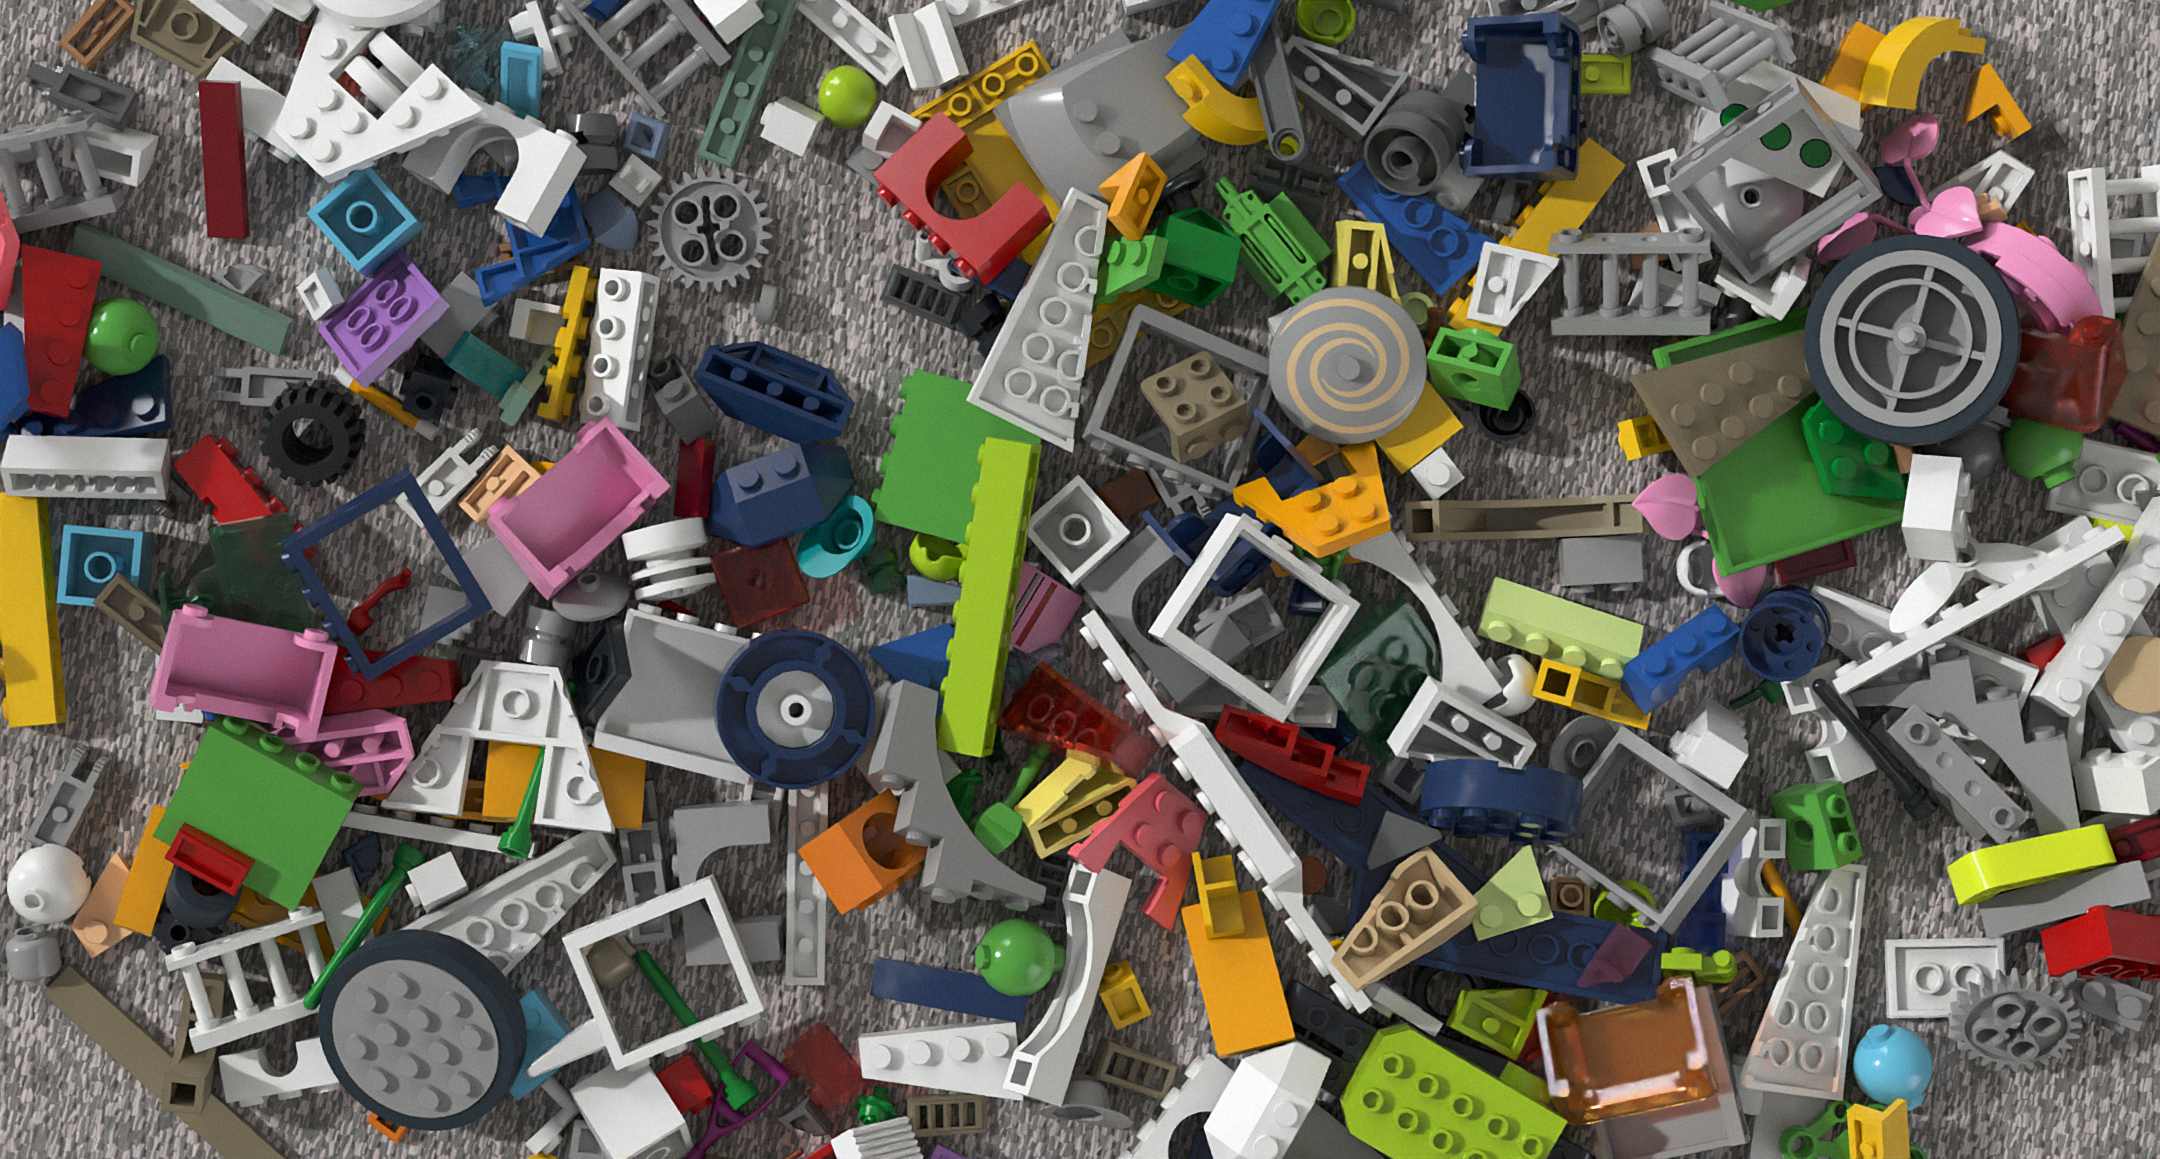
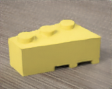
M1352 220L1335 222L1334 252H1332L1329 288L1346 285L1366 287L1387 295L1402 306L1393 277L1394 268L1384 224Z
M1104 725L1013 808L1015 812L1023 816L1022 831L1026 840L1040 859L1092 834L1091 828L1100 820L1106 822L1119 809L1117 804L1137 786L1122 744L1108 727Z

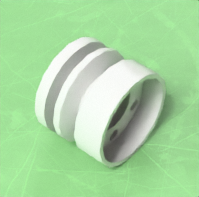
M701 517L662 523L622 535L627 561H645L647 568L631 575L632 582L650 580L651 586L634 591L636 601L652 600L662 602L696 594L704 587L716 583L714 573L697 575L695 570L712 564L711 557H692L691 550L707 543Z

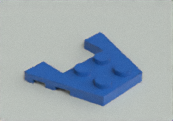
M462 171L453 187L459 209L499 200L513 176H499L498 172H483V176L465 175V172ZM574 182L542 238L510 224L504 218L514 259L474 270L484 307L491 306L591 247Z

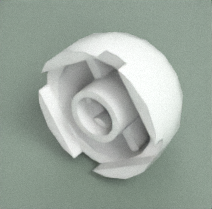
M53 843L27 850L17 860L8 875L7 892L11 905L26 920L38 924H56L71 917L83 906L91 890L90 876L86 877V873L82 868L84 862L67 847Z

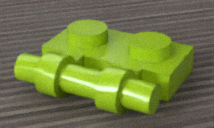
M1676 947L1671 949V953H1662L1661 969L1667 985L1707 986V983H1731L1738 974L1735 958L1732 953L1726 950L1717 951L1711 958L1703 957L1702 954H1695V949Z

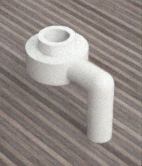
M923 229L920 230L916 236V260L921 264L938 270L941 283L949 290L960 292L970 289L975 284L974 282L963 277L951 275L954 273L950 268L954 258L949 253L942 256L931 251L932 245L927 240L930 236Z
M553 1075L540 1086L562 1109L525 1143L534 1155L542 1150L547 1156L563 1140L559 1132L580 1113L572 1095Z

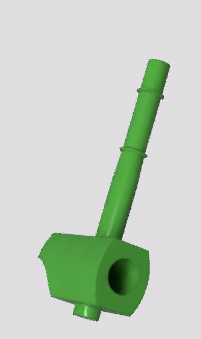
M1065 700L1056 716L1052 717L1051 724L1033 752L1029 753L1030 757L1002 801L981 810L969 825L973 835L993 856L1009 847L1020 833L1023 816L1015 812L1013 808L1021 801L1042 765L1046 764L1047 757L1064 730L1068 728L1069 722L1079 707L1069 700Z

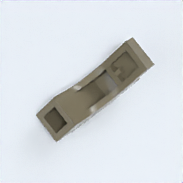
M200 972L213 1015L218 1016L219 1019L225 1018L228 1005H225L228 984L227 975ZM186 982L184 985L178 1040L171 1063L164 1074L161 1110L202 1115L215 1080L219 1063L218 1056L221 1054L222 1044L197 1053L194 1052L189 1029L196 1027L195 1023L198 1019Z

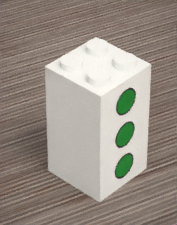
M1763 60L1727 85V90L1724 93L1730 103L1728 107L1719 113H1715L1702 106L1700 107L1693 141L1700 143L1795 76L1855 150L1859 147L1863 137V133L1860 130L1864 118L1860 117L1861 103ZM1802 109L1731 157L1822 198L1829 186L1836 188L1845 170V166L1842 165L1843 159Z

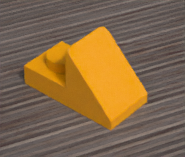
M1990 63L1973 72L1962 126L1988 110L1992 115L1989 118L1992 128L1999 136H2005L2008 141L2013 140L2032 128Z
M1146 152L1138 154L1098 187V191L1111 204L1106 217L1128 241L1141 240L1168 178Z

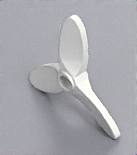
M1965 512L1964 525H1968V542L1966 549L1959 548V553H1967L1973 560L1968 563L1937 560L1906 589L1890 615V634L1902 636L1913 627L1929 621L1952 598L1963 580L1975 577L1990 584L1997 583L1999 587H2003L2014 581L2011 574L2022 567L2032 563L2036 569L2049 562L2046 557L2048 553L2010 543H1979L1971 536ZM2067 572L2035 591L2055 590L2065 586L2071 581L2072 572Z

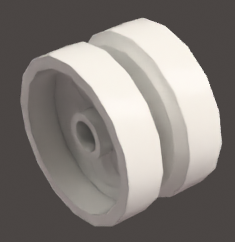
M381 30L368 45L370 51L383 65L378 69L365 56L357 55L344 70L362 87L360 90L385 113L425 70Z

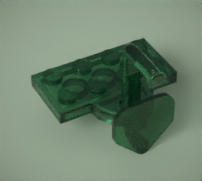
M290 511L209 525L208 531L215 565L202 569L191 579L189 585L173 588L169 572L161 571L158 576L159 590L153 589V599L161 607L162 624L166 635L173 611L176 609L182 610L184 604L205 607L208 609L207 614L209 615L215 612L214 616L299 633H305L306 628H313L309 603L301 590L305 586L304 579L299 571L292 575L280 554L286 551L281 540L294 533Z

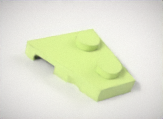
M1531 845L1522 847L1507 864L1498 870L1473 895L1479 902L1471 922L1477 941L1554 918Z

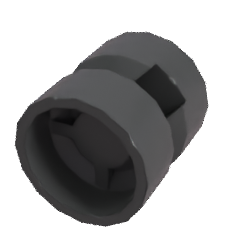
M583 113L566 117V132L578 140L576 146L587 156L577 175H608L619 172L618 149L612 146V142L618 139L617 117L604 113Z

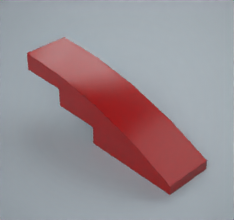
M1224 704L1214 734L1216 741L1251 762L1285 779L1321 794L1360 806L1371 767L1333 756L1335 746L1298 736L1300 726L1287 722L1281 723L1271 717Z

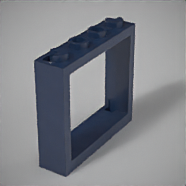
M409 468L404 469L281 540L286 551L280 554L288 570L292 575L298 571L307 583L301 590L313 609L319 605L328 617L322 621V624L329 633V636L334 642L339 639L343 641L349 651L342 655L353 674L357 675L362 672L367 682L493 608ZM404 492L471 603L374 660L369 661L302 550Z

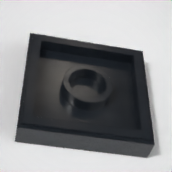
M613 615L604 619L572 662L582 723L595 725L632 677L621 617Z

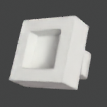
M632 154L609 182V185L641 209L664 181V178Z

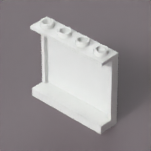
M640 602L638 609L627 607L623 629L632 677L597 721L591 744L596 748L748 785L750 775L736 764L718 736L713 715V700L717 681L726 663L739 648L762 634L753 632L751 639L736 636L738 628L715 622L714 628L710 629L698 626L700 621L698 617L678 612L676 619L660 616L662 608Z

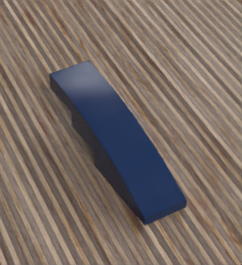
M876 956L870 992L871 996L1019 1023H1024L1028 995L1008 996L998 992L987 983L980 973Z

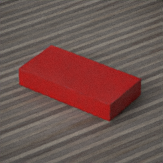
M185 822L179 829L164 857L169 862L234 897L255 863V860Z

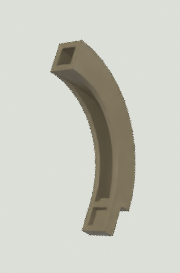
M1640 493L1522 500H1433L1405 502L1406 542L1496 541L1614 536L1650 533V523L1632 506L1633 501Z

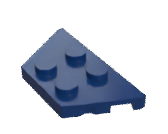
M949 623L871 648L868 651L897 682L904 679L939 692L935 721L939 715H942L944 700L940 698V688L944 677L948 676L950 661L946 659V650L949 640L954 638L955 629Z

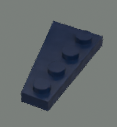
M162 354L153 358L148 365L135 373L116 375L74 394L68 419L35 412L17 420V435L129 438L172 428L169 360Z

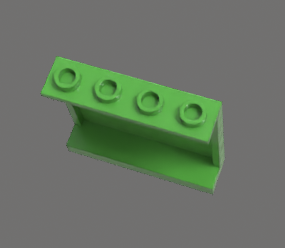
M914 369L913 376H905L900 398L906 399L902 415L895 413L891 425L890 436L896 437L892 452L885 450L879 470V473L885 474L882 489L875 488L871 498L870 507L875 512L874 520L965 544L966 528L970 521L973 522L975 506L971 504V494L975 483H979L981 467L977 464L978 451L981 444H985L986 437H1000L1040 445L1043 438L966 401L974 384Z
M218 714L203 737L153 837L171 846L184 822L255 860L243 885L295 911L311 886L317 870L355 800L363 790L364 785L355 781L350 774L336 771L321 763L313 754L301 752L284 743L279 736L256 728L244 718Z

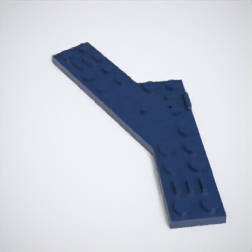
M1300 727L1298 736L1317 741ZM1246 759L1237 770L1246 784L1356 872L1344 935L1345 941L1356 923H1359L1373 899L1385 886L1397 865L1422 849L1419 848L1368 871L1365 862L1384 812L1389 811L1415 822H1420L1369 781L1366 782L1360 806L1292 782ZM1441 839L1428 844L1431 850L1472 896L1489 881V877ZM1551 910L1554 918L1480 941L1476 940L1472 925L1470 924L1442 945L1410 963L1654 1010L1661 975L1662 953L1665 952L1668 932L1657 931L1655 933L1647 928Z

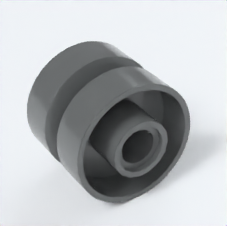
M1427 90L1404 92L1392 102L1382 119L1368 136L1364 145L1366 166L1372 176L1382 186L1395 193L1408 196L1424 194L1437 184L1461 148L1465 138L1464 122L1457 109L1444 97Z

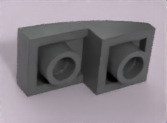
M1504 179L1493 207L1490 223L1506 225L1510 221V216H1517L1521 194L1514 193L1515 188L1527 190L1532 185V180Z

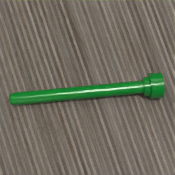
M568 679L566 683L574 702L577 693L575 680ZM541 747L514 826H510L507 832L502 833L497 847L500 852L514 858L527 859L533 844L530 840L532 834L529 832L536 811L546 747Z
M404 842L400 844L393 855L395 858L392 863L394 869L304 998L303 1005L307 1010H315L319 1006L323 992L334 972L346 957L361 945L406 877L409 876L407 872L428 861V858L420 851Z
M646 950L638 951L635 955L637 964L683 1027L686 1028L698 1023L699 1020L650 953ZM700 1037L693 1040L727 1086L725 1089L728 1094L726 1099L735 1112L749 1104L761 1093L752 1080L747 1081L744 1076L739 1077L713 1040L702 1042Z

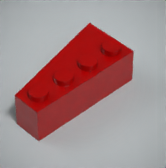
M21 244L25 356L30 386V396L27 402L31 405L27 411L68 419L102 262Z

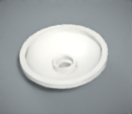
M1733 158L1728 159L1693 184L1749 253L1802 216L1804 198L1801 188ZM1745 191L1755 193L1756 202L1754 204H1749L1745 201ZM1711 240L1710 248H1712L1720 254H1723L1722 251L1717 247V245Z

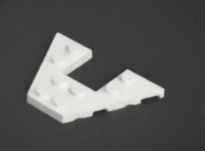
M319 9L274 131L329 184L346 177L351 171L363 170L375 165L374 160L393 152L402 154L425 144L433 136L442 137L450 134L449 129L477 117L483 120L489 116L432 63L377 120L336 80L345 71L344 68L357 55H361L369 46L368 43L381 30L384 31L387 27L366 28L348 25L329 17Z
M482 660L473 672L469 684L462 688L453 702L455 704L441 724H437L421 746V752L417 758L409 763L403 778L388 799H384L381 807L386 809L462 817L474 739L546 747L534 824L615 834V828L563 671L557 667Z

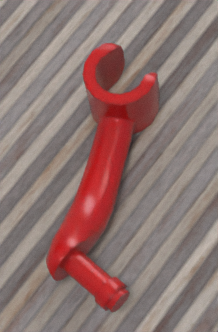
M405 568L402 570V573L383 581L360 606L355 607L351 611L346 624L354 634L361 636L374 623V620L368 613L384 596L410 585L411 570Z

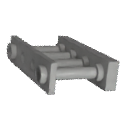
M559 0L561 3L555 7L570 25L577 21L639 93L633 99L648 116L653 112L660 118L666 114L658 103L704 63L708 66L711 62H714L717 67H721L731 58L684 0H631L597 30L580 13L594 0ZM662 1L672 12L666 17L669 21L621 61L606 42L652 3L657 5ZM688 31L697 42L693 47L694 52L647 91L633 75V72L678 33L683 35Z
M1713 0L1707 4L1715 18L1709 25L1672 50H1664L1655 45L1648 44L1637 51L1655 85L1715 113H1719L1730 105L1724 93L1730 82L1769 56L1789 64L1797 59L1791 49V46L1794 45L1793 39L1784 26H1778L1735 9L1732 5L1727 6Z
M81 110L71 111L58 116L59 121L0 135V176L11 205L8 211L17 234L117 212L125 203L120 187L107 190L106 185L101 184L84 130L90 129L98 121L96 113L83 116ZM65 134L69 136L86 190L83 191L84 196L71 199L69 194H64L46 142L48 138ZM30 143L48 195L45 205L32 207L31 202H26L8 147Z
M1567 228L1560 230L1558 233H1552L1549 254H1563L1564 303L1560 306H1554L1551 317V335H1710L1712 306H1703L1699 303L1698 253H1710L1711 232H1702L1699 228H1683L1678 232L1582 233L1580 229ZM1682 253L1683 303L1679 306H1663L1659 303L1658 254ZM1579 254H1602L1603 304L1600 306H1584L1580 303ZM1618 254H1642L1643 303L1639 306H1623V304L1619 303Z
M1913 704L1906 712L1901 707L1889 706L1867 728L1880 745L1922 787L1928 788L1939 800V804L1975 840L1980 841L1988 833L1999 845H2002L2029 818L1917 704Z

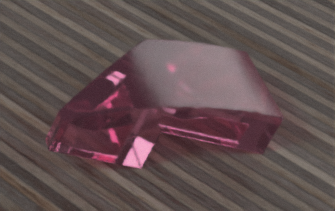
M1619 920L1579 977L1577 985L1583 988L1589 987L1592 984L1611 981L1613 983L1623 982L1624 978L1630 977L1652 947V942Z

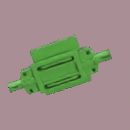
M1227 176L1223 177L1220 182L1213 186L1228 203L1221 216L1242 241L1238 260L1272 301H1275L1285 293L1293 304L1297 305L1306 297L1323 290L1328 280L1318 269L1317 265L1334 250L1285 191L1281 192L1270 203H1264L1254 190L1240 194L1227 179Z

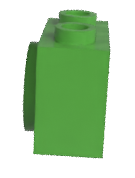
M1440 327L1426 357L1434 389L1441 395L1508 411L1522 381L1514 344L1503 342L1496 335L1482 329L1466 328L1457 331Z
M1842 781L1795 784L1770 797L1776 818L1786 819L1785 850L1792 871L1839 869L1864 856Z

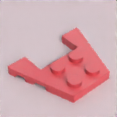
M1151 772L1117 804L1119 809L1106 822L1100 820L1091 828L1093 834L1082 844L1075 843L1067 854L1089 871L1099 875L1118 842L1160 875L1140 912L1162 929L1171 931L1193 865L1191 853L1197 852L1208 814L1163 776Z

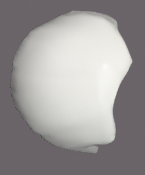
M1708 539L1698 540L1686 546L1677 559L1676 571L1679 582L1689 593L1703 598H1717L1725 595L1718 587L1713 575L1712 560L1714 553Z
M1518 654L1504 656L1497 660V666L1500 667V671L1504 675L1498 680L1503 691L1487 702L1489 710L1502 717H1509L1527 711L1537 700V698L1532 697L1538 675L1531 663L1523 656Z

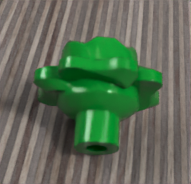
M874 1086L872 1095L865 1097L857 1096L856 1101L852 1102V1108L858 1111V1119L862 1120L864 1125L891 1120L897 1116L898 1111L886 1100L889 1093L887 1088Z

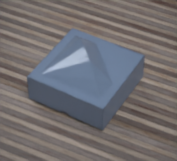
M633 112L622 149L661 162L672 124L639 112Z

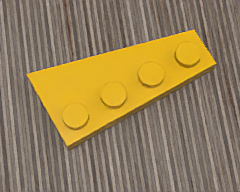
M574 265L563 308V319H568L567 327H560L554 344L555 357H559L558 365H553L551 369L548 368L545 386L547 387V395L550 397L548 404L540 402L537 416L548 421L562 424L565 422V417H571L574 411L576 394L570 392L573 378H580L583 368L584 357L583 355H578L581 339L587 340L590 333L591 317H586L589 301L595 302L596 300L595 288L598 279H594L595 272L587 267Z

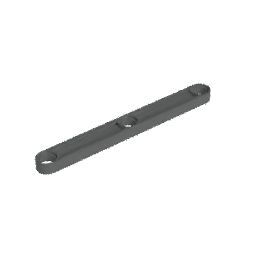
M1275 12L1250 61V67L1270 149L1273 155L1283 164L1296 165L1306 158L1309 151V141L1277 12ZM1287 136H1296L1300 141L1298 151L1291 156L1282 155L1280 152L1281 141Z

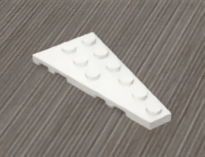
M1814 581L1810 591L1823 601L1830 613L1832 629L1828 643L1835 649H1839L1851 660H1855L1858 666L1871 660L1872 657L1869 652L1882 644L1891 641L1892 645L1896 646L1907 640L1906 635L1893 636L1890 634L1889 621L1892 610ZM1953 635L1881 675L1882 678L1898 676V671L1907 668H1921L1922 672L1929 671V655H1935V650L1956 646L1959 647V651L1968 650L1975 695L1983 694L1984 689L1994 686H2006L2007 690L2016 689L2019 712H2021L2037 677L2039 667L1958 635ZM1926 713L1964 752L1971 755L1981 763L1984 769L1993 775L2000 756L1977 736L1951 721Z
M1849 863L1839 869L1821 871L1736 1087L1843 1101L1867 866Z

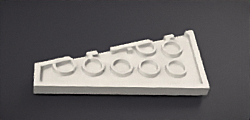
M1072 187L966 401L1073 453V434L1075 421L1078 418L1080 405L1078 400L1081 380L1084 377L1092 323L1094 294H1096L1098 283L1096 278L1099 257L1102 253L1107 221L1106 216L1109 208L1108 205Z
M584 831L398 930H428L461 940L485 955L506 977L549 929L617 861L618 856L605 833Z

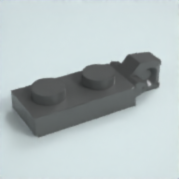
M33 63L26 74L29 86L41 91L42 98L50 101V103L69 111L81 110L83 116L96 113L97 122L122 132L140 101L139 95L136 92L67 64L64 67L57 66L55 71Z

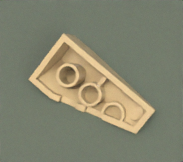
M1426 845L1397 865L1389 880L1373 899L1359 923H1356L1331 959V963L1352 988L1358 992L1442 945L1469 926L1479 902L1431 848Z

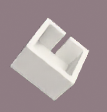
M1913 454L1902 521V531L1909 558L1958 562L1959 548L1966 549L1968 525H1964L1965 512H1972L1974 490L1970 489L1971 475L1964 472L1962 458Z

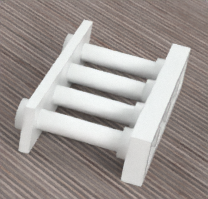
M2160 164L2141 167V178L2105 180V167L2068 172L2074 263L2080 265L2088 274L2086 280L2097 295L2103 310L2101 326L2115 325V314L2126 313L2132 297H2113L2112 274L2143 272L2160 231ZM2143 194L2144 217L2108 219L2107 196ZM2145 233L2147 256L2111 259L2109 235Z
M311 904L301 905L295 911L289 910V916L198 946H195L194 942L184 943L172 948V954L165 956L168 972L181 968L198 1019L195 1023L196 1027L189 1029L190 1040L195 1053L319 1012V1006L315 1010H307L303 1005V1000L310 990L298 994L296 990H291L275 937L298 930L315 983L326 967L313 925L325 921L320 906L312 908ZM258 942L276 994L273 997V1002L261 1006L252 1002L236 952L237 949ZM218 955L221 956L237 1006L234 1010V1015L222 1019L213 1015L197 962Z

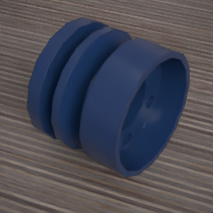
M1795 585L1776 586L1759 597L1744 619L1738 637L1740 654L1747 666L1760 677L1775 682L1794 681L1808 674L1820 659L1832 629L1830 613L1823 601L1810 590ZM1790 624L1795 627L1794 631L1790 629L1786 632L1781 628L1782 625L1786 627Z

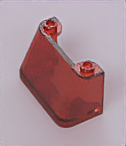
M2098 315L2087 316L2077 321L2069 337L2021 325V351L2018 366L2008 390L1997 405L2008 409V414L2079 433H2090L2101 428L2128 374L2120 320Z

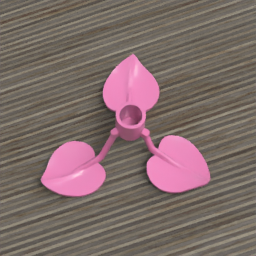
M1924 112L1922 115L1913 116L1902 122L1891 131L1881 146V157L1888 165L1893 166L1904 162L1905 171L1921 201L1922 206L1915 208L1909 214L1908 227L1880 214L1870 216V210L1862 213L1858 212L1846 220L1838 231L1831 235L1825 234L1820 238L1817 259L1821 265L1827 261L1845 259L1859 248L1871 243L1877 232L1875 223H1881L1904 235H1931L1948 240L1983 230L1977 198L1969 188L1960 186L1948 189L1940 193L1930 204L1913 170L1912 160L1928 156L1937 144L1939 124L1932 113Z
M1669 474L1654 481L1632 503V506L1647 519L1653 529L1665 539L1681 540L1691 533L1692 536H1701L1709 540L1707 531L1701 528L1704 520L1697 501V487L1684 474ZM1715 557L1712 560L1713 575L1723 594L1740 608L1748 609L1751 607L1764 583L1766 564L1720 577Z

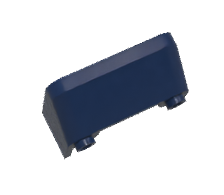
M1257 407L1252 413L1269 431L1257 440L1253 448L1252 457L1259 467L1239 486L1266 477L1280 499L1284 501L1304 491L1329 484ZM1233 494L1226 497L1203 520L1196 513L1186 512L1175 516L1164 527L1148 510L1141 515L1171 551L1189 568H1191L1226 513L1239 517L1245 513L1263 525L1261 532L1270 539L1273 535H1276L1290 545L1292 544V541L1283 535V530L1272 522L1266 524L1257 518L1256 511L1246 505L1242 508L1236 504ZM1238 536L1206 584L1218 596L1222 598L1231 597L1248 585L1272 560Z

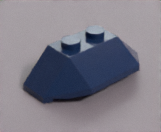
M759 341L733 343L722 347L720 345H709L694 376V379L726 416L796 444L840 437L855 405L830 369Z
M798 443L725 470L711 487L709 518H704L709 535L756 549L827 523L843 502L848 491L857 483L845 448L842 446Z

